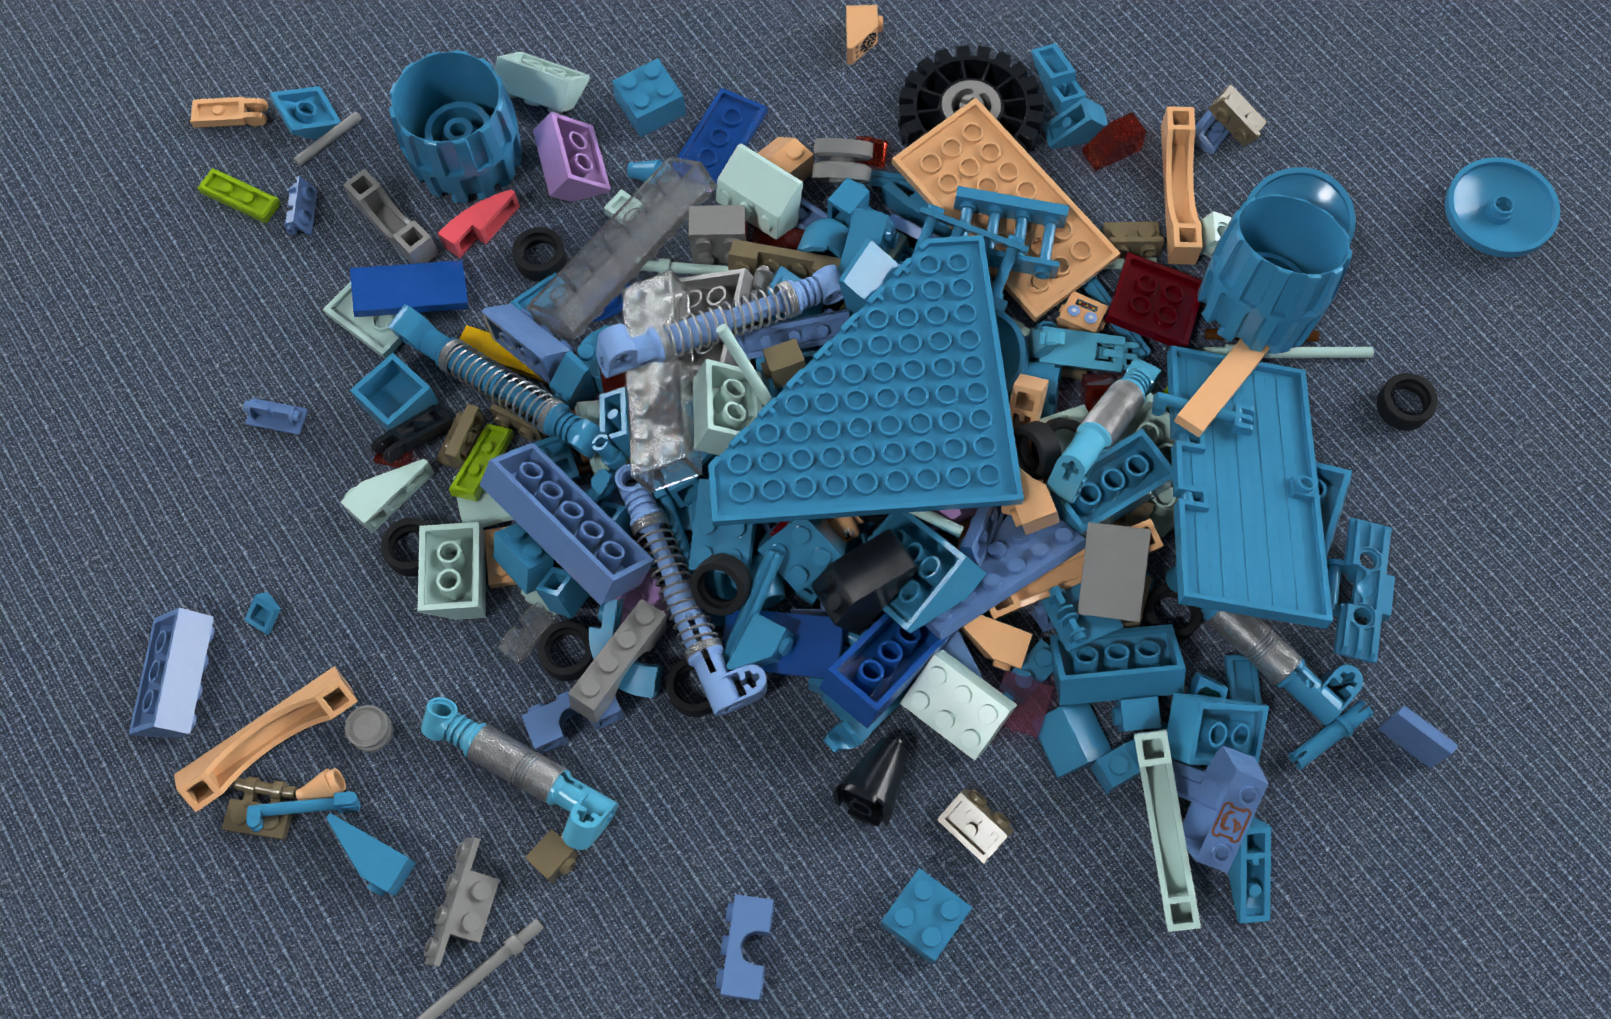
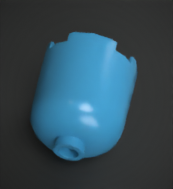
M833 218L814 220L805 228L797 251L841 258L849 229L841 221Z

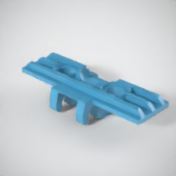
M1351 517L1349 519L1344 560L1335 558L1327 560L1332 614L1334 617H1337L1334 654L1374 664L1377 663L1381 622L1387 621L1391 616L1395 576L1387 575L1391 527ZM1361 554H1366L1372 558V569L1365 568L1361 564ZM1341 573L1347 575V582L1353 583L1352 597L1347 603L1337 605ZM1354 616L1367 618L1366 625L1358 624Z

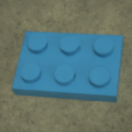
M699 479L688 569L696 570L711 555L723 553L736 557L750 571L756 523L712 526L710 483L707 479ZM715 569L709 571V572H716V573H725V572H723V571H719V570H715Z

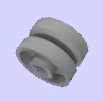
M842 138L815 139L814 155L830 161L814 163L812 179L832 184H842L848 177L862 184L871 183L872 168L855 162L872 159L873 143Z

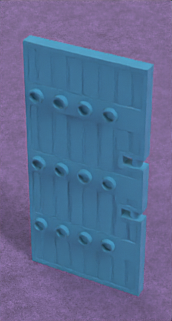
M1171 346L1167 353L1168 394L1190 400L1226 355ZM1260 362L1224 406V409L1232 410L1236 402L1254 407L1253 434L1250 436L1230 432L1231 422L1214 419L1199 438L1174 422L1181 410L1169 407L1170 438L1176 440L1171 447L1173 497L1179 498L1174 505L1178 604L1327 629L1333 622L1306 370Z

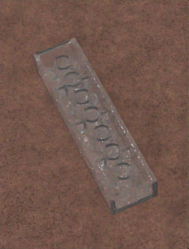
M669 156L526 306L540 325L544 324L553 334L575 340L583 335L586 327L604 312V308L612 299L621 294L626 284L638 276L640 269L649 260L653 259L658 254V250L675 236L676 231L681 225L689 220V206H700L702 203H705L710 198L711 193L717 188L702 162Z
M672 269L622 289L624 325L631 338L646 333L647 329L658 324L663 326L664 322L670 325L672 319L679 322L681 316L686 319L689 318L688 288ZM693 351L691 354L684 352L682 357L676 355L674 360H669L666 363L653 362L626 372L631 476L649 493L702 475L701 451L694 450L693 379L695 373Z

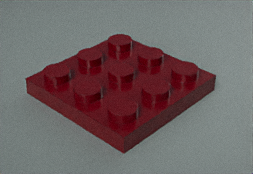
M1128 252L1124 258L1105 322L1168 346L1187 348L1200 302H1198V291L1203 280Z

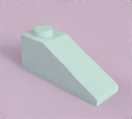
M422 459L362 481L356 487L348 490L341 504L370 533H374L435 473L428 461Z

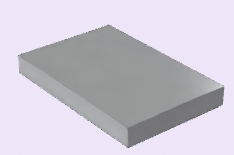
M1088 522L1078 614L1141 622L1151 529Z

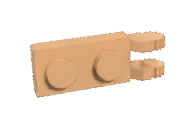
M245 97L194 99L190 123L194 128L246 124L261 126L267 123V116L260 112L267 111L268 102L261 98L245 99Z

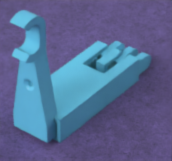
M1042 326L1038 329L1030 330L1028 354L1029 359H1035V362L1108 373H1121L1122 371H1127L1129 367L1127 360L1133 361L1135 357H1139L1138 354L1128 353V349L1139 350L1140 343L1125 341L1126 337Z

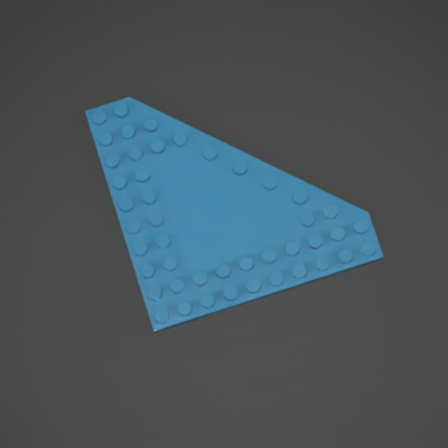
M983 235L925 239L919 245L918 250L893 272L892 277L867 299L866 304L840 327V331L813 355V359L785 384V388L776 398L773 397L757 413V417L748 427L745 426L730 441L725 451L708 464L712 526L1023 504V489Z

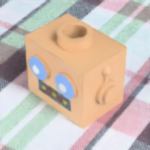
M1074 291L1070 294L1067 302L1064 305L1062 304L1059 309L1060 316L1056 319L1057 326L1062 329L1098 333L1100 330L1103 331L1105 327L1104 319L1109 306Z

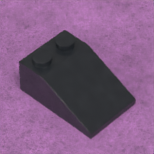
M887 529L831 562L811 587L833 624L860 636L919 567L894 531Z

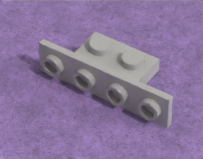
M465 838L464 842H461L456 850V868L454 874L451 873L446 881L445 892H447L444 904L440 905L436 912L434 923L437 926L433 937H430L424 949L426 960L424 964L440 967L450 935L475 943H480L500 879L471 871L480 843L479 838Z

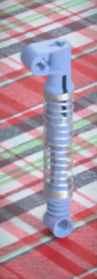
M827 265L817 270L812 277L795 282L787 280L775 284L774 291L771 287L767 286L766 294L759 289L757 296L750 292L749 300L746 296L742 295L740 299L741 305L737 299L733 298L732 307L729 302L725 301L723 304L724 309L716 304L714 310L707 307L705 313L701 310L698 311L696 316L690 313L688 319L681 316L679 322L672 319L670 325L664 322L663 326L660 324L647 329L646 333L632 338L624 324L612 325L604 329L597 338L596 355L603 375L606 378H610L653 362L660 364L669 362V360H674L676 355L682 357L684 352L691 354L693 349L700 351L702 346L708 348L711 343L717 345L719 340L722 341V339L716 332V329L722 324H727L730 331H734V337H736V334L743 336L745 331L751 333L753 329L760 330L762 325L768 327L770 323L777 324L779 320L785 321L787 317H797L807 307L810 308L820 303L825 305L835 304L844 299L838 282L841 273L836 265ZM783 312L785 317L781 318L780 313ZM775 315L777 320L772 321L771 316ZM767 318L769 320L768 323L764 324L763 319ZM758 321L760 326H754V322ZM747 324L751 325L750 330L746 329ZM742 327L743 332L739 333L737 328Z
M636 464L623 465L616 472L615 482L631 518V531L633 536L639 538L637 544L644 545L642 549L650 546L651 550L646 552L654 556L652 565L655 563L658 565L649 569L655 570L651 578L658 579L654 586L663 587L659 590L658 594L664 596L662 603L668 605L665 612L672 614L669 620L675 621L673 629L679 631L676 638L683 640L680 646L686 647L684 652L686 661L695 668L714 715L722 716L760 700L764 697L768 688L765 672L761 667L754 664L745 665L732 671L726 668L727 664L722 655L724 652L723 644L720 641L721 639L718 638L719 634L713 632L715 626L710 623L711 617L706 615L707 611H703L693 598L690 589L693 574L687 572L689 566L684 563L685 557L680 555L682 549L677 546L678 540L673 538L674 532L670 530L671 524L667 515L656 504V500L653 498V493L641 467ZM630 479L639 480L632 487L625 486V483ZM667 532L672 533L671 537H664ZM646 537L647 542H639ZM671 540L675 541L674 546H668V543ZM675 548L679 550L678 554H672L671 552ZM678 557L682 558V562L676 563L675 560ZM684 565L686 570L679 571V568ZM659 571H660L661 574H662V575H659V576H654V575H655L657 572H659ZM685 574L690 575L689 579H682ZM660 581H665L664 584L657 585ZM709 657L715 668V672L711 674L704 660ZM748 678H752L754 681H756L755 688H751L750 685L747 684ZM738 679L746 693L742 697L739 696L734 681Z

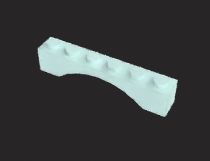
M1167 730L1135 733L1134 739L1168 932L1198 929L1201 928L1183 830Z

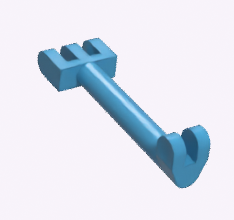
M1157 392L1153 397L1152 414L1155 416L1163 415L1167 406L1182 410L1189 399ZM1236 402L1232 410L1222 408L1215 419L1231 422L1230 432L1250 436L1253 434L1252 425L1254 424L1253 416L1255 409L1253 406Z
M653 477L650 485L654 496L661 501L664 512L671 524L670 528L674 532V538L678 540L677 546L682 549L680 555L685 557L684 563L689 566L691 548L673 502V497L668 490L665 480ZM688 569L687 572L694 573L695 570Z
M350 791L334 793V797L248 805L246 823L253 832H259L263 828V817L328 810H337L338 813L357 812L361 808V803L357 795Z

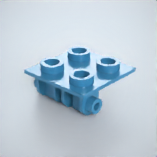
M1081 583L1066 590L1061 589L1060 586L1052 587L1049 590V597L1041 600L1067 652L1124 628L1120 619L1078 614Z

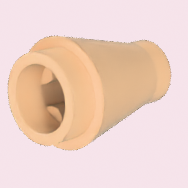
M337 768L332 770L325 769L303 787L297 789L295 792L298 801L334 797V793L345 791L346 783L343 775Z

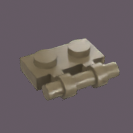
M249 776L247 779L237 778L233 783V789L244 791V796L242 800L230 798L221 829L228 832L286 841L293 814L263 817L262 830L253 832L246 823L248 805L264 804L256 802L258 793L271 795L270 803L284 802L285 798L295 799V792L298 787L288 786L287 782L275 781L274 783L263 782L260 778Z

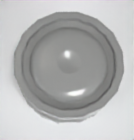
M364 705L352 711L346 719L344 728L346 737L352 744L364 752L371 753L385 748L391 741L394 732L391 719L381 709L372 705Z

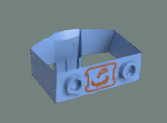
M1225 746L1219 749L1212 759L1211 765L1206 770L1171 758L1177 795L1191 801L1183 821L1187 850L1195 861L1228 873L1269 783L1255 757Z

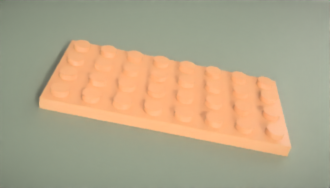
M974 98L892 158L891 164L928 205L932 204L944 209V215L960 220L961 211L953 209L958 186L1069 206L1064 227L1056 228L1051 260L1060 262L1055 279H1039L1032 274L1010 271L1004 289L1034 322L1117 260L1121 254L977 98ZM973 213L970 225L987 231L989 216ZM1000 218L997 235L1007 239L1009 234L1015 235L1017 222L1013 219ZM1028 223L1024 245L1029 247L1026 256L1039 258L1044 233L1043 225ZM999 244L995 245V250L1006 252L1007 247ZM988 267L989 272L995 278L999 269Z

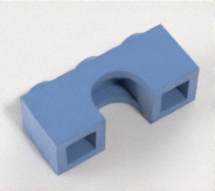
M570 691L558 695L556 700L549 704L540 703L534 705L527 710L528 713L521 715L534 749L539 754L543 755L568 743L564 734V725L571 716L580 714L570 707L568 697ZM616 696L597 723L592 722L596 730L625 718Z
M735 894L734 903L728 902L726 922H730L731 926L729 936L723 935L721 955H726L724 969L718 968L716 988L721 989L720 995L722 997L761 1003L765 967L748 963L743 958L742 949L746 940L752 936H770L775 905L773 899Z

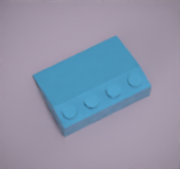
M910 513L889 514L870 537L872 539L887 529L893 530L919 567L883 609L885 613L908 633L914 632L967 599L987 574L961 551Z

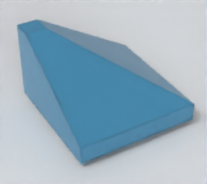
M269 593L256 594L244 621L269 635L281 608Z

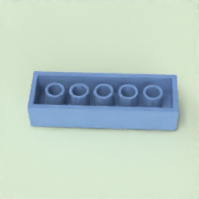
M534 443L489 460L480 486L601 606L643 583L654 559Z

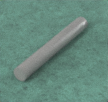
M356 111L294 157L293 160L301 167L362 120L361 116Z

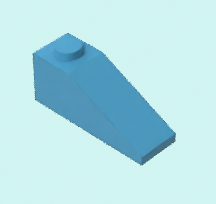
M1168 722L1161 725L1162 728H1155L1151 731L1167 730ZM1135 739L1100 757L1090 767L1107 795L1141 775Z
M329 813L326 819L360 877L370 882L366 888L381 897H384L386 892L396 897L416 862Z
M1253 817L1228 871L1237 922L1240 924L1270 921L1271 826Z

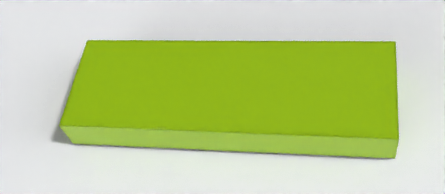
M214 168L209 171L197 187L201 194L267 224L281 205L277 197Z
M486 424L449 488L451 496L475 502L478 501L484 490L480 486V482L489 460L506 452L515 436L512 429Z

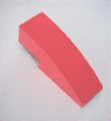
M510 189L488 197L453 218L438 232L443 247L461 258L477 239L487 244L520 207L515 191Z

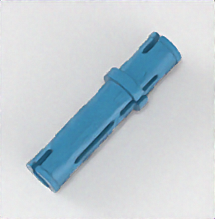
M1359 700L1329 725L1293 752H1290L1288 754L1292 763L1297 761L1298 763L1295 767L1299 770L1304 769L1306 765L1340 739L1350 737L1357 726L1373 716V711L1369 706L1364 709L1363 707L1367 703Z

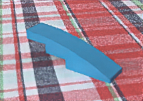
M889 180L882 186L881 201L899 216L923 227L927 217L920 215L919 210L921 206L927 208L928 203L919 193L915 191L908 197L892 181ZM937 221L933 233L942 238L950 237L952 230L946 224Z

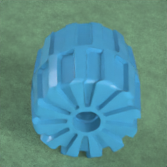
M454 50V52L436 51L426 54V57L406 66L402 70L403 73L397 82L392 84L389 93L392 106L389 108V114L401 151L419 183L424 180L430 193L438 198H441L443 192L451 194L452 201L456 203H468V198L471 194H476L479 200L491 197L496 194L494 186L497 183L502 187L507 186L516 175L515 167H518L522 161L523 149L512 101L501 77L496 76L492 65L483 58L479 59L469 55L466 51Z
M1267 194L1263 197H1252L1245 201L1240 209L1234 213L1218 240L1198 291V302L1207 304L1205 310L1201 312L1207 324L1217 321L1221 325L1217 331L1219 336L1228 342H1232L1236 337L1243 339V342L1250 350L1262 352L1265 345H1268L1270 348L1268 350L1269 353L1278 354L1288 352L1292 347L1296 348L1302 345L1328 310L1350 265L1353 252L1349 247L1350 237L1346 230L1326 210H1322L1309 201L1298 197Z

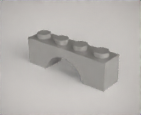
M365 169L343 184L351 202L411 264L428 263L439 254L432 237L415 220L410 221L400 212L382 186Z
M640 599L568 693L570 707L596 724L614 700L617 689L632 664L643 653L650 652L667 630V614L645 600Z

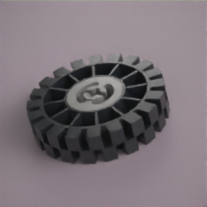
M969 45L956 46L955 57L951 56L947 48L935 52L934 62L928 57L919 62L917 72L911 70L905 79V87L902 86L898 109V127L902 145L906 144L907 148L954 114L953 109L959 105V109H961L974 98H977L1030 155L1031 151L1034 152L1038 143L1044 115L1042 93L1038 94L1039 84L1034 76L1027 78L1028 68L1020 61L1010 67L1011 55L999 51L995 59H990V47L978 45L976 56L970 55Z

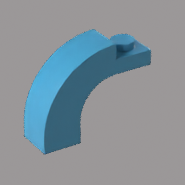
M615 598L602 606L600 605L598 620L602 621V626L589 627V645L593 659L597 657L620 627L624 601L622 598ZM636 660L625 674L618 688L626 693L641 697L655 698L659 696L663 665Z

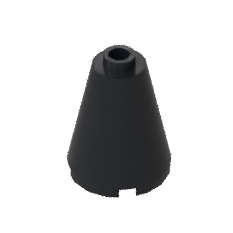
M894 736L881 738L836 786L833 792L836 804L840 807L843 802L849 807L847 814L863 823L879 826L881 822H884L885 826L888 825L893 815L908 754L907 749L904 747L905 744Z

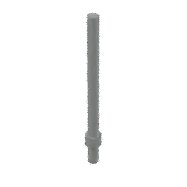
M536 918L517 935L513 933L504 941V946L416 1019H437L512 955L517 956L526 948L525 944L544 929L542 923Z

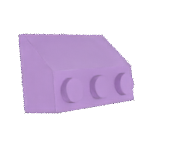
M550 112L533 130L549 196L573 202L608 193L611 188L593 125Z

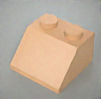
M777 137L757 153L802 182L813 172L814 154L796 138Z

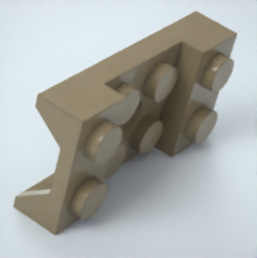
M734 239L728 255V271L746 268L754 276L755 270L760 265L768 266L769 271L775 273L782 266L799 278L805 279L812 277L817 270L827 265H836L839 268L841 258ZM839 302L831 305L824 304L821 312H824L825 309L837 311Z

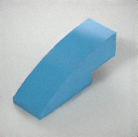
M1056 43L1031 50V55L1043 87L1058 115L1083 97H1086L1085 92L1076 81L1075 69Z

